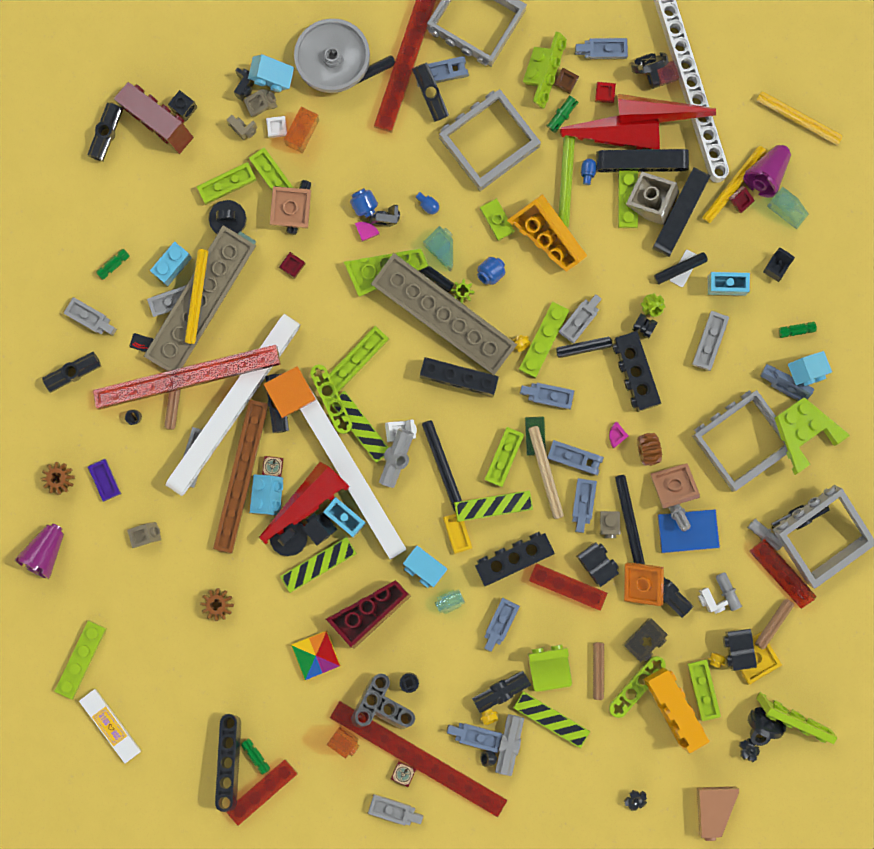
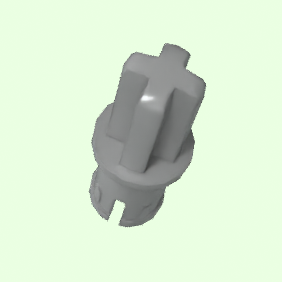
M680 504L668 507L671 511L672 519L676 520L679 528L683 532L690 529L691 525L685 516V509Z
M756 518L747 527L758 535L761 541L764 540L776 551L782 548V544L777 536L771 532V529H767Z
M724 572L717 575L716 580L723 592L721 595L727 600L730 610L734 611L741 608L742 604L735 593L736 588H733L727 574Z

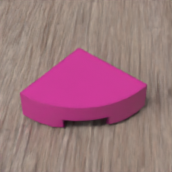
M367 222L355 223L362 242L380 235L377 228Z
M617 421L613 424L609 433L610 444L613 448L628 437V434Z

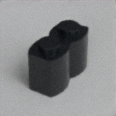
M594 542L576 555V557L597 586L602 587L619 574L617 571L619 567L613 559H608L606 548L601 543L598 545L597 542Z
M751 629L725 632L726 636H723V644L725 648H728L729 653L726 656L727 667H731V671L757 668Z

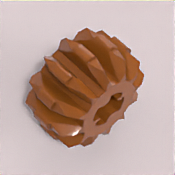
M646 433L639 436L637 446L641 462L645 466L660 463L663 454L659 437L655 433Z
M55 462L54 467L50 464L47 465L49 472L43 470L42 473L47 476L41 478V481L47 482L43 487L45 489L50 487L49 493L53 494L56 490L57 495H61L62 490L64 492L69 491L67 485L73 487L74 484L69 482V480L75 479V476L69 475L73 470L72 468L66 469L67 464L63 463L60 466L59 462ZM56 475H60V476H61V477L59 478V479H60V482H56V481H55V480L57 479Z
M216 588L215 594L212 590H209L210 597L203 595L207 602L200 603L201 606L207 607L202 610V613L204 614L209 611L210 613L207 615V618L211 619L214 615V621L219 620V615L225 620L226 615L224 612L230 615L232 612L227 608L234 607L233 603L228 604L232 596L225 598L227 595L226 590L220 595V588ZM217 599L220 600L219 603H222L218 610L215 609L216 607H213V603Z

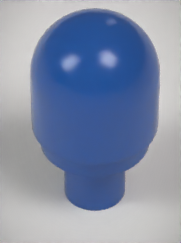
M586 159L582 163L581 176L584 177L583 185H591V178H594L596 175L597 165L593 159Z
M421 192L415 197L421 202L420 206L428 214L433 215L439 211V203L429 195L426 197Z

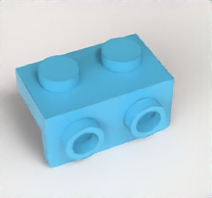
M253 475L250 513L277 515L280 512L283 477Z

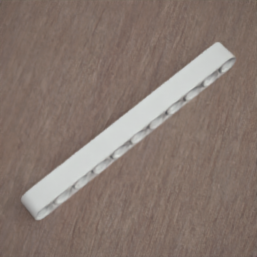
M654 0L686 104L696 105L692 99L698 98L701 101L699 106L709 107L676 0ZM669 10L673 15L667 16L664 11ZM670 28H676L679 33H672ZM675 46H682L684 51H678ZM687 63L690 68L684 69L681 64ZM686 81H693L695 83V86H688ZM705 117L707 122H700L698 118H692V124L708 174L711 175L710 179L715 183H720L728 175L729 167L713 117ZM703 134H710L712 136V140H706L703 137ZM710 151L716 152L717 155H718V157H717V158H712V157H710L709 152H710ZM721 169L723 176H717L714 170Z
M286 314L279 319L171 474L165 486L180 496L186 493L261 385L265 376L268 375L295 336L301 324Z
M316 399V401L301 408V412L340 477L349 485V492L389 559L391 560L407 550L318 400Z

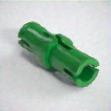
M568 96L561 108L555 111L556 114L546 125L547 128L556 133L564 121L570 118V113L579 102L575 101L576 99L572 96Z

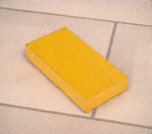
M456 513L443 517L454 554L472 549L465 522H457Z

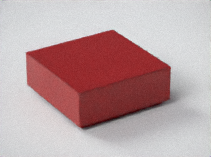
M597 82L595 102L614 103L616 83Z

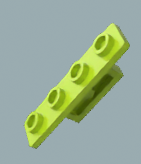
M555 32L550 49L534 47L523 79L526 85L538 86L533 102L543 109L549 100V94L555 82V75L560 66L563 51L566 48L567 39L560 32Z

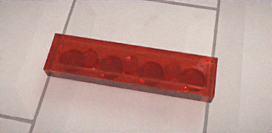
M765 538L750 549L749 552L801 609L815 600L817 596Z
M537 563L529 578V581L599 611H601L608 594Z
M284 759L237 800L234 810L226 813L239 826L292 780L298 772L287 759Z

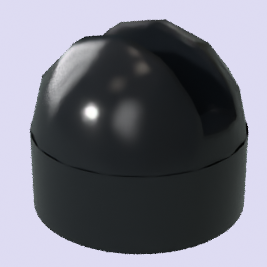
M129 410L125 414V420L130 425H136L142 420V415L138 410Z
M483 751L480 757L482 765L484 767L493 766L497 762L496 754L492 751Z

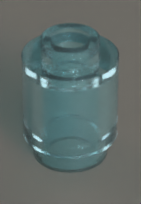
M458 589L438 596L435 605L439 613L443 612L446 615L460 608L465 601Z

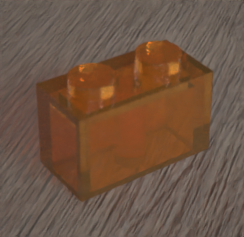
M301 106L284 138L286 146L303 153L319 122L318 114Z
M341 725L327 743L330 748L345 759L348 755L352 757L360 746L357 744L359 738Z

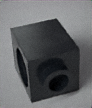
M181 90L177 92L168 104L171 111L179 115L185 122L198 108L195 101Z
M324 512L318 515L312 514L306 519L307 524L302 528L316 546L338 530Z

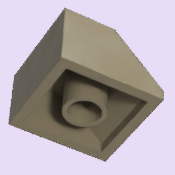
M641 172L626 205L645 219L664 225L679 195L677 183Z

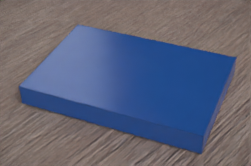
M716 509L686 512L685 516L691 527L684 532L679 528L676 520L672 519L671 513L658 515L661 553L720 548Z

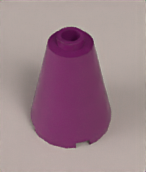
M776 145L752 165L743 176V180L748 188L752 191L756 189L759 191L758 195L762 197H774L778 193L791 158L789 148L785 145Z
M54 523L51 526L46 525L15 558V562L21 566L25 564V567L30 572L49 579L64 533L61 532L62 528Z

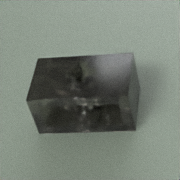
M648 618L622 646L638 662H646L653 655L652 651L656 647L660 648L667 641L665 637L668 634L652 618ZM643 637H645V638H649V637H650V639H649L650 645H649V646H648V645H642V644L644 643Z

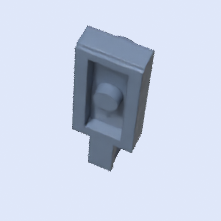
M590 38V40L585 41V44H576L575 55H585V58L627 59V38Z
M766 364L760 375L771 383V387L797 401L804 397L808 400L814 391V388L804 386V383L796 385L792 376Z
M532 383L531 387L522 385L520 394L529 396L528 400L535 403L570 410L575 390Z
M577 479L572 522H577L575 532L584 533L585 523L590 524L597 481Z
M501 599L485 632L484 637L488 641L484 649L492 652L495 643L501 644L517 614L519 605L507 599Z
M459 723V727L448 725L447 733L456 735L455 740L460 743L498 752L502 737L500 732L467 723Z

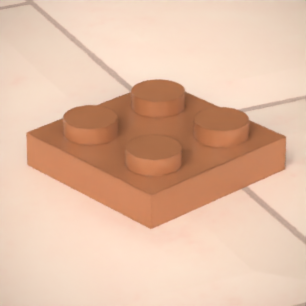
M273 186L270 225L308 229L311 190Z
M688 463L651 474L652 482L663 509L700 498V493Z

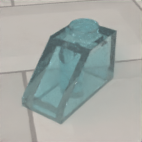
M784 187L778 191L767 205L768 208L796 229L809 215L799 199Z
M439 226L423 241V245L451 271L453 269V239L451 238L453 235L447 228L442 229Z

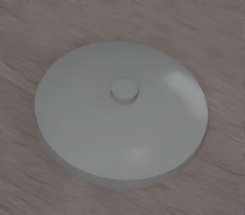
M324 19L313 23L302 32L295 45L294 60L297 71L305 83L322 92L337 93L350 89L364 77L370 63V50L364 34L355 25L341 19Z

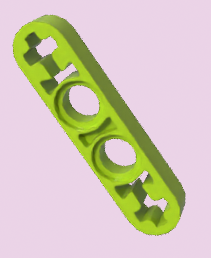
M315 365L312 367L310 374L333 425L340 434H348L352 430L353 425L328 370L323 365ZM316 370H324L325 373H323L322 376L324 380L328 378L329 382H324L320 386H318V383H321V380L318 376H314V374L317 373ZM328 385L333 388V393L330 396L322 394L324 386ZM339 403L341 405L340 412L332 413L330 411L331 404ZM343 413H345V416H342V419L345 423L349 422V425H347V430H343L342 428L339 429L338 426H340L341 423L339 419L335 421L334 417H339Z
M659 656L651 657L609 705V711L614 717L621 718L626 715L647 691L648 686L641 685L638 678L641 674L651 675L645 669L648 667L651 670L654 666L652 661L657 662L660 660V669L665 668L666 664L663 658ZM655 668V669L652 671V673H655L656 671H658V670H660V669ZM630 688L636 691V697L632 700L627 699L625 695L626 691ZM622 696L623 699L630 704L627 706L624 703V705L621 707V709L623 710L622 713L617 712L615 714V708L613 706L615 704L620 705L623 702L619 700V698Z

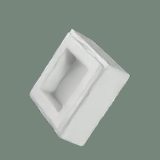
M285 116L266 118L269 138L288 136Z

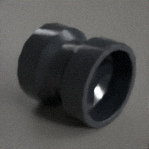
M641 313L632 330L643 333V336L649 339L658 322L653 319H647L646 315Z
M409 672L402 675L399 684L404 692L412 693L418 688L419 679L417 675Z

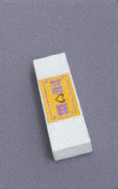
M96 689L79 701L124 763H127L141 752V749Z

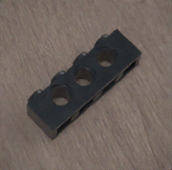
M635 331L616 337L613 340L612 348L615 355L618 354L619 356L618 366L621 373L624 372L626 380H624L627 391H631L632 398H630L633 409L636 408L637 412L659 406L662 403L638 332ZM625 350H632L634 358L628 359L625 356ZM631 368H638L640 376H632ZM638 386L646 388L645 395L638 394Z
M424 357L420 372L421 379L494 397L499 376L427 357Z
M539 531L530 535L531 540L527 542L520 540L512 544V549L506 551L503 548L494 552L495 557L488 559L485 556L477 560L478 564L475 565V568L484 587L554 555L555 552L546 533L541 534ZM530 544L534 545L537 549L536 554L533 556L528 555L526 552V547ZM513 552L519 555V561L516 564L510 563L508 559L509 555ZM493 561H499L502 564V569L499 572H494L491 569Z

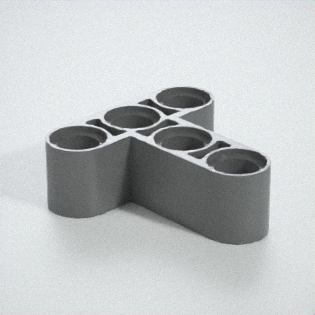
M377 674L370 679L352 714L351 721L355 727L363 728L371 723L375 715L397 728L405 729L414 724L415 715L411 710L384 696L389 687L390 680L385 674ZM376 679H380L383 682L382 688L376 686ZM367 696L374 698L373 706L367 703ZM385 705L391 708L390 715L384 712ZM359 713H362V714L365 715V717H366L365 723L359 722V720H358V714H359ZM402 714L408 717L407 724L402 723Z

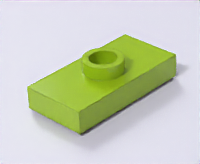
M497 198L480 207L498 241L515 233L512 225L507 221L508 218Z

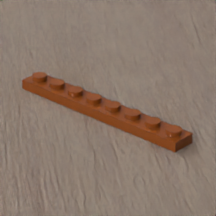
M249 400L213 547L215 550L233 554L268 411L267 403Z

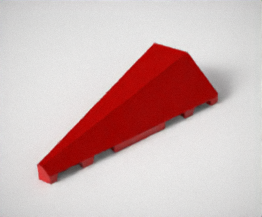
M618 94L620 123L659 119V123L716 116V108Z
M618 115L564 126L560 129L561 137L567 135L577 137V140H583L584 138L593 139L596 143L622 147L624 145L636 146V149H642L643 147L660 149L658 119L620 123V116Z
M319 462L259 536V539L264 544H267L276 533L281 535L284 533L283 528L291 523L297 524L318 510V506L326 499L331 501L335 498V493L341 489L346 491L349 485L328 465Z

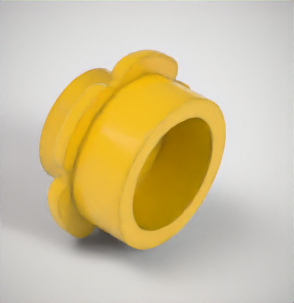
M517 336L513 340L517 344L514 349H517L518 352L527 349L531 344L528 340L529 337Z
M712 652L711 656L708 657L711 660L710 664L715 667L721 668L722 665H726V657Z
M492 709L484 711L480 721H483L485 726L498 721L497 711L493 712Z

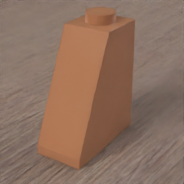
M736 786L697 788L699 836L704 838L705 841H716V838L722 837L738 797L739 788Z

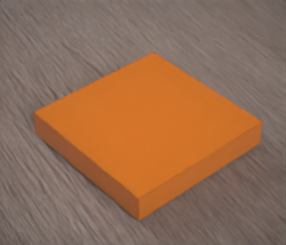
M298 366L263 384L281 418L316 401Z
M630 562L625 563L624 601L662 606L664 567Z

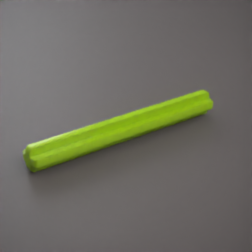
M567 135L563 141L559 217L566 227H569L575 137Z

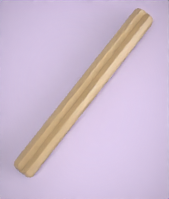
M538 426L530 427L528 431L553 518L559 519L564 514Z

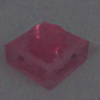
M670 61L666 66L657 70L661 86L677 81L680 78L674 61Z

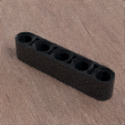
M600 150L596 152L597 172L688 171L689 150Z
M693 167L652 249L670 257L711 175Z
M232 714L222 716L219 727L215 806L221 812H230L237 805L241 720L238 716ZM233 718L235 722L234 726L229 729L227 727V721L228 719ZM231 737L233 739V746L227 748L226 740ZM228 757L232 760L230 768H226L224 764ZM227 777L231 780L229 788H225L223 785L224 779ZM226 797L230 800L228 808H224L222 805V801Z

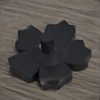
M750 738L747 741L739 742V747L742 749L740 757L743 759L748 758V761L752 763L756 761L760 753L759 747L755 746Z
M632 790V792H629L630 797L624 800L625 806H628L631 811H636L638 807L641 809L646 805L647 794L644 791L639 793Z

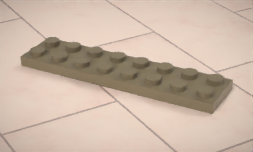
M224 225L222 226L208 249L195 344L185 343L194 280L193 274L145 353V358L175 376L180 373L254 251L255 244Z
M395 253L392 254L371 283L493 375L496 374L517 346L514 341Z

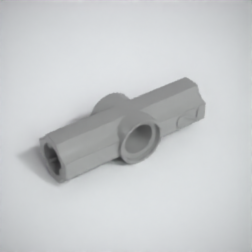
M403 428L398 429L393 445L384 454L386 464L379 483L394 488L400 471L408 465L409 457L407 452L414 436L413 432Z
M511 714L507 716L504 734H502L498 749L499 756L495 770L496 773L512 776L515 758L518 756L521 744L520 736L524 723L523 717Z

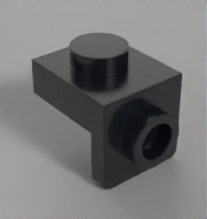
M236 68L235 72L242 80L234 90V94L243 101L245 97L247 98L251 94L254 81L248 79V70Z
M779 247L771 257L763 273L779 282L795 257Z

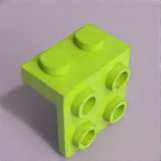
M563 645L551 646V650L544 651L543 648L532 649V653H528L533 688L536 692L570 687L572 685L568 648H563Z

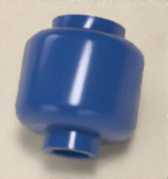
M363 188L351 195L350 204L357 216L365 215L367 218L375 213L374 209L378 206V202L371 190Z
M488 257L478 266L477 276L479 280L485 285L496 284L505 275V264L500 258Z

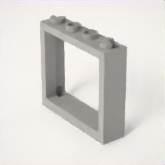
M441 0L427 23L429 33L434 37L440 36L445 39L448 45L452 47L457 46L465 55H472L482 65H489L491 67L525 13L527 4L520 0H494L515 12L516 15L489 56L437 25L452 1Z
M500 89L496 92H490L483 102L475 103L470 108L471 111L466 114H460L455 119L456 122L452 125H445L440 130L441 133H439V139L479 191L486 188L540 148L541 145L540 140ZM499 100L529 138L530 142L480 178L449 138V135Z
M749 390L741 396L742 401L737 404L735 401L725 407L727 410L721 415L718 412L710 418L711 423L707 426L703 423L694 430L696 433L692 436L732 492L737 491L787 455L786 452L788 451L785 444L740 478L733 481L701 437L752 400L780 437L774 419L776 415L757 390L753 393Z
M836 485L829 489L826 488L823 491L824 493L810 499L806 506L795 510L792 516L780 521L781 524L772 529L806 583L814 589L874 546L873 536L844 490ZM839 498L862 536L813 572H810L787 535Z

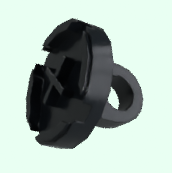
M660 52V56L650 53L638 57L631 63L632 72L636 74L646 73L650 87L652 89L660 87L657 70L669 63L666 53Z
M220 201L212 207L209 213V224L216 234L219 233L223 225L237 234L246 227V212L235 201Z
M301 522L295 525L291 523L283 528L284 533L273 535L270 538V544L274 551L284 556H294L302 552L308 541V535L302 529L304 525Z
M757 707L755 710L752 709L748 715V723L752 727L750 731L751 741L757 746L767 744L770 739L781 738L786 731V725L778 719L774 721L768 718L762 707ZM760 734L763 737L757 738L756 735Z

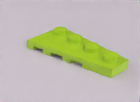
M421 248L395 253L418 271L429 266ZM392 254L344 262L359 297L377 289L371 283Z
M761 692L758 694L756 699L766 712L765 715L771 720L776 721L778 719L787 727H796L807 736L812 734L823 743L829 742L834 744L837 740V736L830 728L811 718H808L806 721V718L794 709L789 712L777 700H774L772 703L768 701L765 694Z

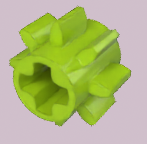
M465 279L460 284L455 282L456 289H451L452 293H456L454 298L461 300V303L466 299L470 302L471 298L469 295L475 293V291L470 290L472 283L465 284ZM461 288H465L466 293L464 294V296H461V293L457 291H461Z
M655 293L645 296L641 303L644 314H650L651 317L661 315L664 308H666L662 296L659 295L657 297Z

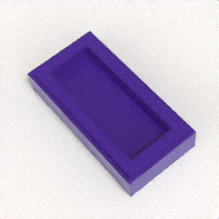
M106 459L88 466L103 502L121 494Z

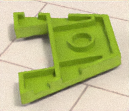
M805 397L774 418L780 437L786 444L788 450L786 454L793 464L792 471L794 475L810 465L799 447L822 430L834 446L850 436Z

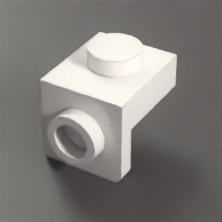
M413 419L385 423L387 442H394L399 428L413 432V439L416 438L417 428Z
M709 588L699 590L700 595L698 599L702 606H706L708 612L714 611L717 614L725 610L724 606L728 605L727 600L716 604Z

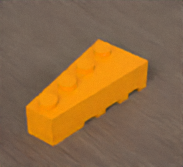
M543 194L507 220L510 224H514L519 228L524 236L527 235L534 241V244L539 249L542 248L566 272L587 257V254Z
M663 667L644 678L679 746L690 754L708 744L710 741L702 725L695 717L694 710L685 700V693L680 687L678 688L674 673Z

